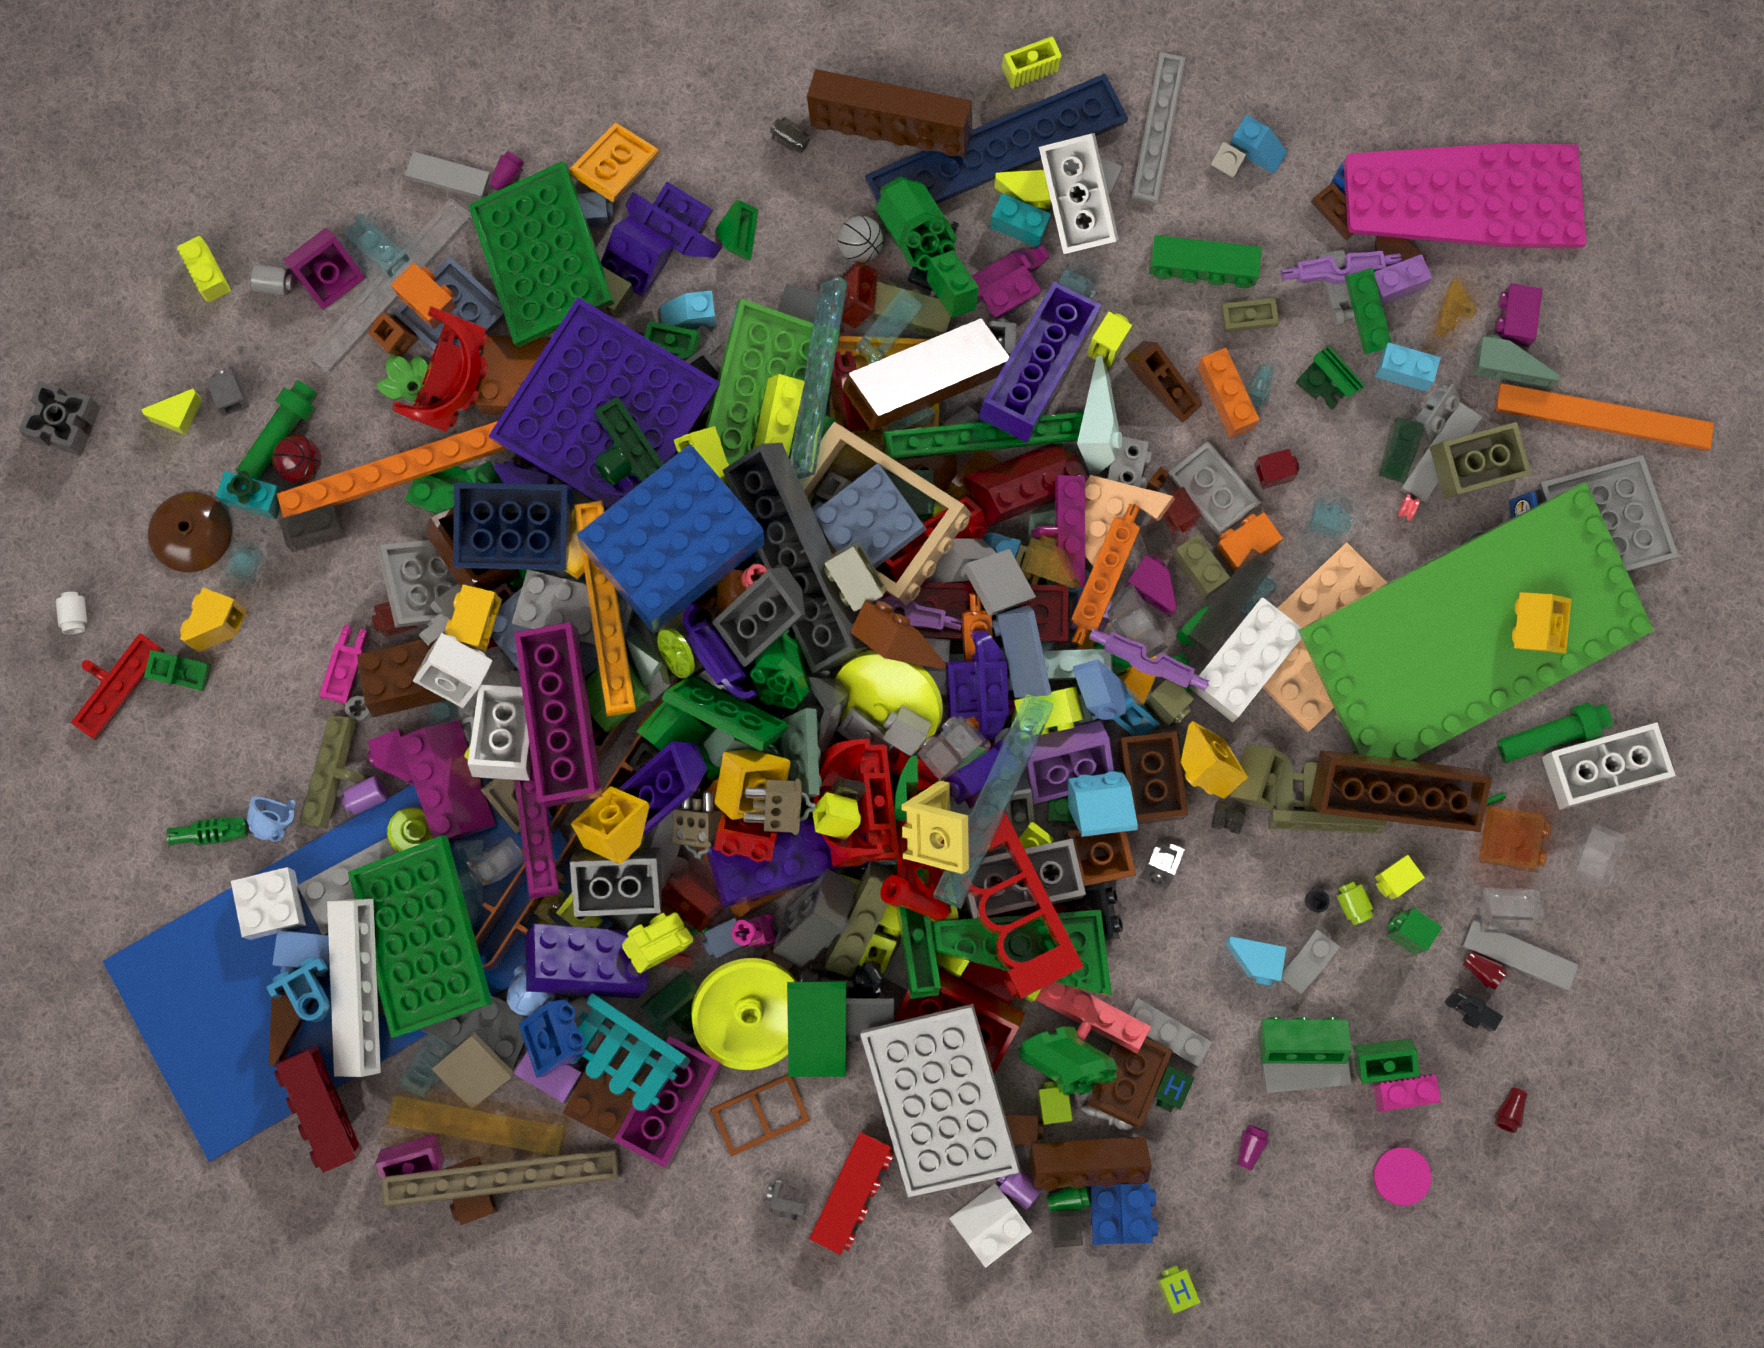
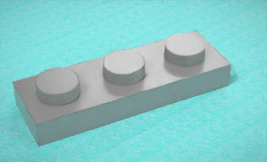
M1139 998L1135 1000L1128 1015L1151 1026L1147 1038L1172 1049V1053L1196 1067L1200 1065L1212 1043L1210 1040Z

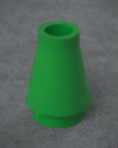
M1087 1186L1078 1189L1066 1187L1047 1195L1050 1212L1085 1211V1207L1091 1206Z

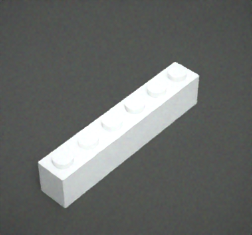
M373 899L327 901L334 1076L363 1077L381 1073Z

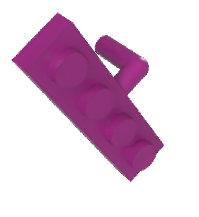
M1055 476V526H1039L1031 530L1033 538L1055 537V585L1085 587V476Z

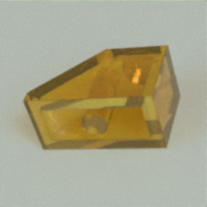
M1041 535L1040 539L1031 538L1021 570L1071 588L1079 589L1080 582L1065 549L1056 545L1057 540Z

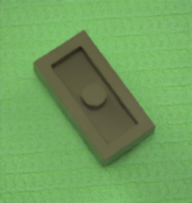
M1275 298L1222 303L1221 305L1224 333L1277 327L1279 325Z

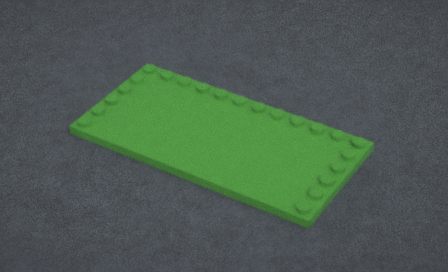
M1587 482L1580 483L1298 629L1355 753L1358 755L1407 761L1418 757L1654 631ZM1520 592L1553 594L1572 599L1566 654L1514 648L1512 631L1517 623L1515 603L1519 599Z

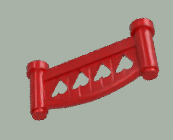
M895 747L888 758L889 771L899 775L900 779L902 771L911 756ZM917 758V791L926 790L949 776L944 770ZM907 795V801L916 795ZM907 820L898 821L900 858L897 859V875L889 876L884 881L880 891L881 899L891 906H903L933 920H944L950 911L948 904L942 900L947 870L903 859V853L908 850V840L902 837V826L907 824ZM925 867L928 870L929 878L927 881L929 888L925 886L916 874L917 869Z

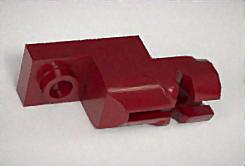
M840 351L825 355L826 371H828L827 379L833 410H841L843 427L848 431H869L870 428L842 389L848 373L857 370L852 352L846 351L844 355H840Z

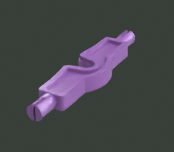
M1383 251L1349 253L1344 258L1345 270H1340L1334 258L1326 256L1315 260L1298 262L1296 268L1281 269L1280 276H1282V281L1298 279L1299 283L1325 280L1334 284L1346 283L1345 275L1368 268H1373L1375 272L1386 268V266L1402 262V259L1400 258V253L1384 256Z
M892 596L884 599L878 598L871 602L874 604L877 601L885 602L893 607L892 612L897 608L902 609L904 616L911 621L910 625L914 628L942 631L943 627L961 630L962 618L945 616L946 611L919 606L915 601H910L906 606Z
M1093 628L1089 639L1105 645L1104 651L1128 661L1133 667L1143 673L1166 678L1186 688L1190 684L1204 691L1207 689L1210 680L1195 675L1194 668L1180 663L1166 654L1160 653L1155 659H1150L1146 656L1147 649L1144 644L1111 632L1109 636Z

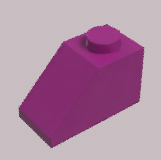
M1145 555L1127 581L1125 588L1168 617H1171L1177 606L1169 570L1165 568V563L1157 557L1152 556L1150 558Z
M396 729L369 740L370 751L367 752L371 765L415 787L398 739L407 734L400 729Z

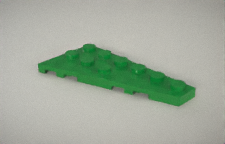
M1101 910L1057 913L1084 967L1054 983L1107 997L1112 996ZM1027 915L991 917L989 920L996 925L1005 926ZM1040 917L1006 935L1003 947L1006 955L1011 960L1023 963L1056 948V945ZM978 918L934 921L932 923L936 953L1010 971V969L1002 965L995 951L996 940L1000 934H993L986 930Z

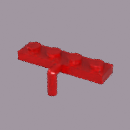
M139 633L109 673L90 660L83 661L82 669L100 680L101 684L70 723L92 739L97 740L143 680L150 651L164 652L165 650Z

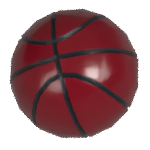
M290 435L280 440L274 448L272 464L274 470L282 479L290 483H304L311 480L319 471L321 453L318 446L311 439L302 435Z

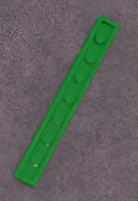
M1084 412L1043 416L1028 443L987 422L886 431L882 434L886 455L893 460L1078 441Z

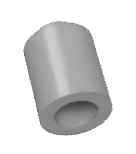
M254 265L251 275V287L254 292L288 295L289 291L294 289L295 277L291 274L289 268Z

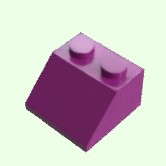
M324 228L283 259L293 275L322 310L366 278L335 235L327 228Z

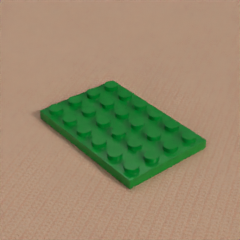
M564 161L468 205L515 346L519 348L556 331L577 297L599 310L615 304L568 165Z
M439 836L348 872L354 898L373 899L377 985L391 1038H398L493 1004L447 836Z

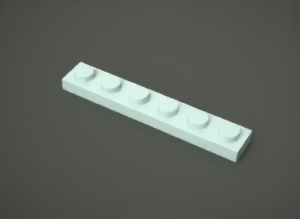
M1103 649L1043 651L1049 681L1076 680L1073 666L1094 660H1099L1113 672V654ZM949 654V662L964 660V654Z

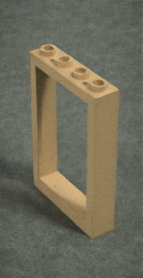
M833 422L797 473L807 498L847 443L948 508L897 583L877 571L887 588L885 592L907 606L910 601H913L918 596L921 589L920 586L925 579L935 572L937 562L941 556L948 553L951 549L953 539L958 532L966 528L972 513L961 502L844 427ZM824 536L831 553L837 552L828 538Z

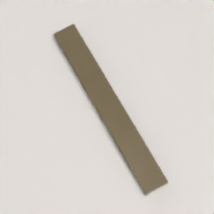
M616 1149L381 1177L383 1208L619 1179Z

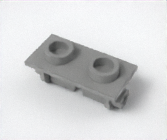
M1451 384L1450 387L1446 385L1437 387L1426 403L1433 410L1423 408L1413 421V430L1419 434L1425 431L1431 442L1443 430L1445 422L1459 406L1461 399L1454 384Z

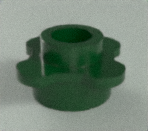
M240 471L227 484L226 489L228 493L236 495L240 503L246 504L250 501V497L254 492L260 491L261 485L258 481H253L249 477L248 472ZM242 485H246L244 490L241 489Z

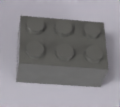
M827 868L786 908L772 952L801 968L809 960H815L823 947L828 948L834 937L838 934L842 935L849 924L847 915L856 901V898L853 896L856 884Z

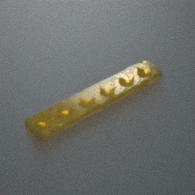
M397 1095L393 1096L387 1123L559 1156L565 1130V1127Z

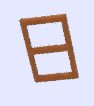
M788 1074L710 1109L731 1156L810 1121L793 1082V1077H788ZM787 1081L803 1118L771 1132L756 1094ZM750 1097L766 1135L734 1149L718 1111Z

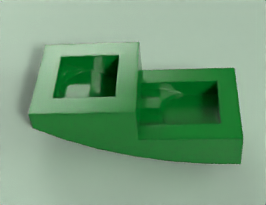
M151 650L144 677L204 691L211 664Z
M917 756L910 757L900 776L895 798V821L907 820V811L902 810V804L907 802V795H917Z

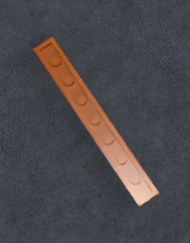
M1500 383L1498 386L1496 412L1706 451L1711 449L1714 429L1713 422Z

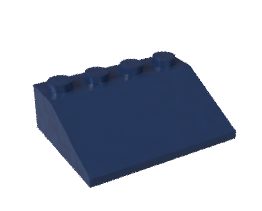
M454 483L453 568L567 570L573 514V486L557 484Z

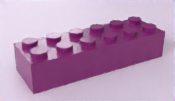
M571 622L514 632L538 803L549 807L602 797L578 628Z

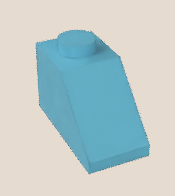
M712 291L685 293L660 306L662 324L690 330L716 327Z
M1231 936L1226 938L1225 945L1249 978L1256 979L1255 984L1272 987L1273 982L1281 981L1286 947Z

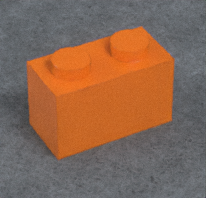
M413 262L390 285L394 293L434 330L442 321L427 315L430 306L451 313L456 308L452 299L454 294L444 284L439 286L434 282L435 276L425 266L419 268Z
M1265 512L1257 517L1255 514L1250 515L1241 522L1242 527L1236 531L1231 528L1218 537L1220 541L1216 549L1234 574L1278 546L1283 540Z

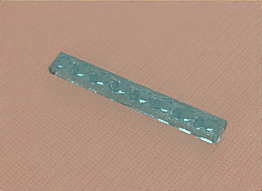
M841 277L820 285L804 377L805 382L790 458L798 479L815 475L846 297L847 281Z
M1026 694L968 819L969 870L963 874L944 870L935 889L934 898L960 909L962 908L1053 710V703Z

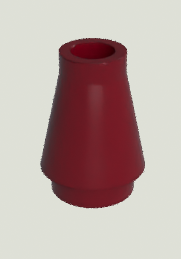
M1473 951L1463 963L1486 988L1491 987L1494 990L1508 972L1502 968V964L1480 956Z
M1512 1087L1508 1096L1494 1115L1496 1118L1494 1124L1504 1131L1516 1133L1518 1128L1522 1127L1525 1102L1528 1094L1521 1089Z

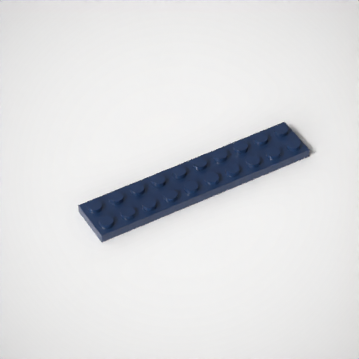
M1102 74L973 129L965 157L948 156L942 152L932 150L921 151L865 175V180L876 203H879L881 188L901 176L912 181L922 182L936 204L994 180L996 173L1013 172L1041 160L1039 150L1041 146L1095 133V136L1127 123L1128 117L1106 74Z

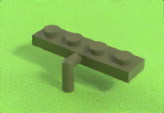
M329 715L300 824L327 829L341 779L357 784L370 778V776L344 768L357 720Z

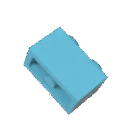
M1388 342L1381 352L1375 377L1427 392L1435 381L1441 357Z

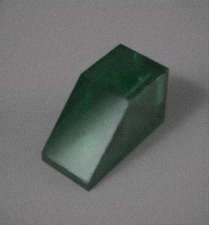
M1397 417L1390 427L1378 474L1379 477L1405 483L1419 447L1424 424Z

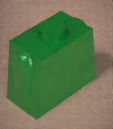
M664 701L636 732L662 751L672 741L699 744L708 729L695 719L696 717Z

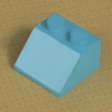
M1111 771L1101 775H1080L1076 778H1068V809L1082 837L1138 830L1131 786L1123 772Z

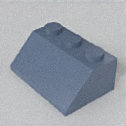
M1029 605L997 613L996 620H992L995 637L1000 636L1002 647L999 648L1004 659L1007 661L1008 691H1012L1015 698L1051 695L1034 610Z

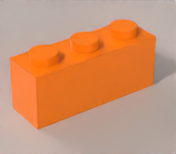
M1227 348L1201 357L1197 369L1229 438H1234L1255 429L1260 419Z

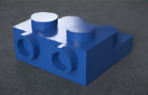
M567 999L548 1002L519 1023L536 1078L547 1076L561 1065L571 1064L585 1054L583 1047L585 1039L583 1034L577 1029L574 1021L575 1010L568 1003Z
M1149 1183L1138 1185L1114 1184L1108 1187L1101 1185L1089 1186L1093 1245L1153 1243V1236H1158L1157 1219H1151V1207H1156L1155 1189H1150Z

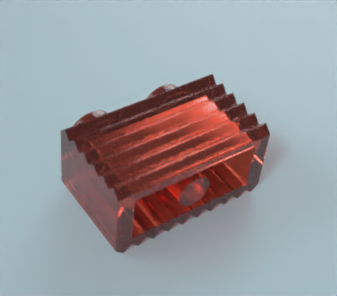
M855 261V264H852L849 270L840 275L837 320L857 328L876 311L874 308L876 307L875 300L877 299V270L860 261Z
M686 866L676 873L662 890L663 902L667 903L668 907H672V910H676V913L680 914L681 918H685V921H689V924L693 925L694 929H698V932H703L724 910L719 893Z

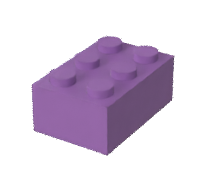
M1101 720L1074 726L1075 728L1054 731L1019 740L1024 773H1026L1030 784L1034 804L1068 796V778H1076L1080 775H1101L1114 771L1110 740Z

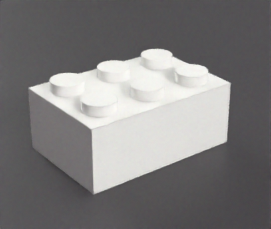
M480 685L468 758V767L472 777L530 781L532 758L522 687Z

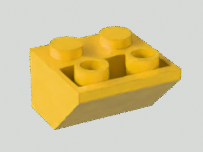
M462 585L461 592H458L455 596V611L452 619H449L447 622L445 634L456 637V641L471 649H477L486 653L502 599L495 592Z
M202 588L200 594L198 593L193 599V610L189 619H186L181 626L180 639L192 649L201 652L236 637L247 610L230 597Z

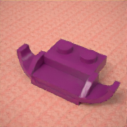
M1041 245L1037 249L1011 251L1007 256L972 275V278L979 287L977 304L983 301L992 317L999 319L1039 296L1041 289L1030 273L1048 260L1050 255L1045 247Z

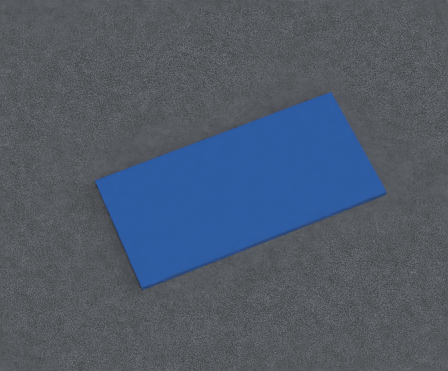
M480 777L483 787L494 779ZM412 785L389 797L387 801L366 810L254 875L288 867L295 871L299 885L387 838V827L390 819L398 811L405 808L423 809L416 788ZM490 801L489 804L497 825L450 844L475 937L490 915L482 905L486 903L495 908L525 862L518 852L520 848L523 849L521 831L516 834ZM548 810V813H549V821H550V823H551V821L553 820V817H552V815L550 814V812H549V810ZM559 828L552 838L555 862L567 845ZM572 855L560 871L567 880V883L563 884L558 881L559 894L543 897L525 925V928L529 931L534 924L573 927L556 914L572 893L570 873ZM527 877L478 950L482 965L492 960L530 902ZM232 887L103 960L109 975L209 1162L292 1115L286 1102V1098L289 1097L285 1086L280 1087L274 1071L278 1069L269 1065L272 997L266 987L273 983L272 979L275 976L281 974V967L272 965L277 933L252 940L242 937ZM300 892L306 926L288 930V932L322 935ZM609 915L601 916L603 922L598 929L614 927ZM581 916L577 918L584 919L586 916ZM519 934L495 970L484 972L491 996L494 997L508 989L515 977L513 975L514 970L519 965L526 964L525 935ZM327 972V977L317 976L329 999L330 1012L322 1021H305L286 1057L317 1044L333 1083L338 1088L355 1077L334 1076L330 972ZM317 1000L310 1012V1015L315 1014L319 1009V1003ZM378 1014L380 1063L429 1034L418 1030L398 1038H391L386 1017Z

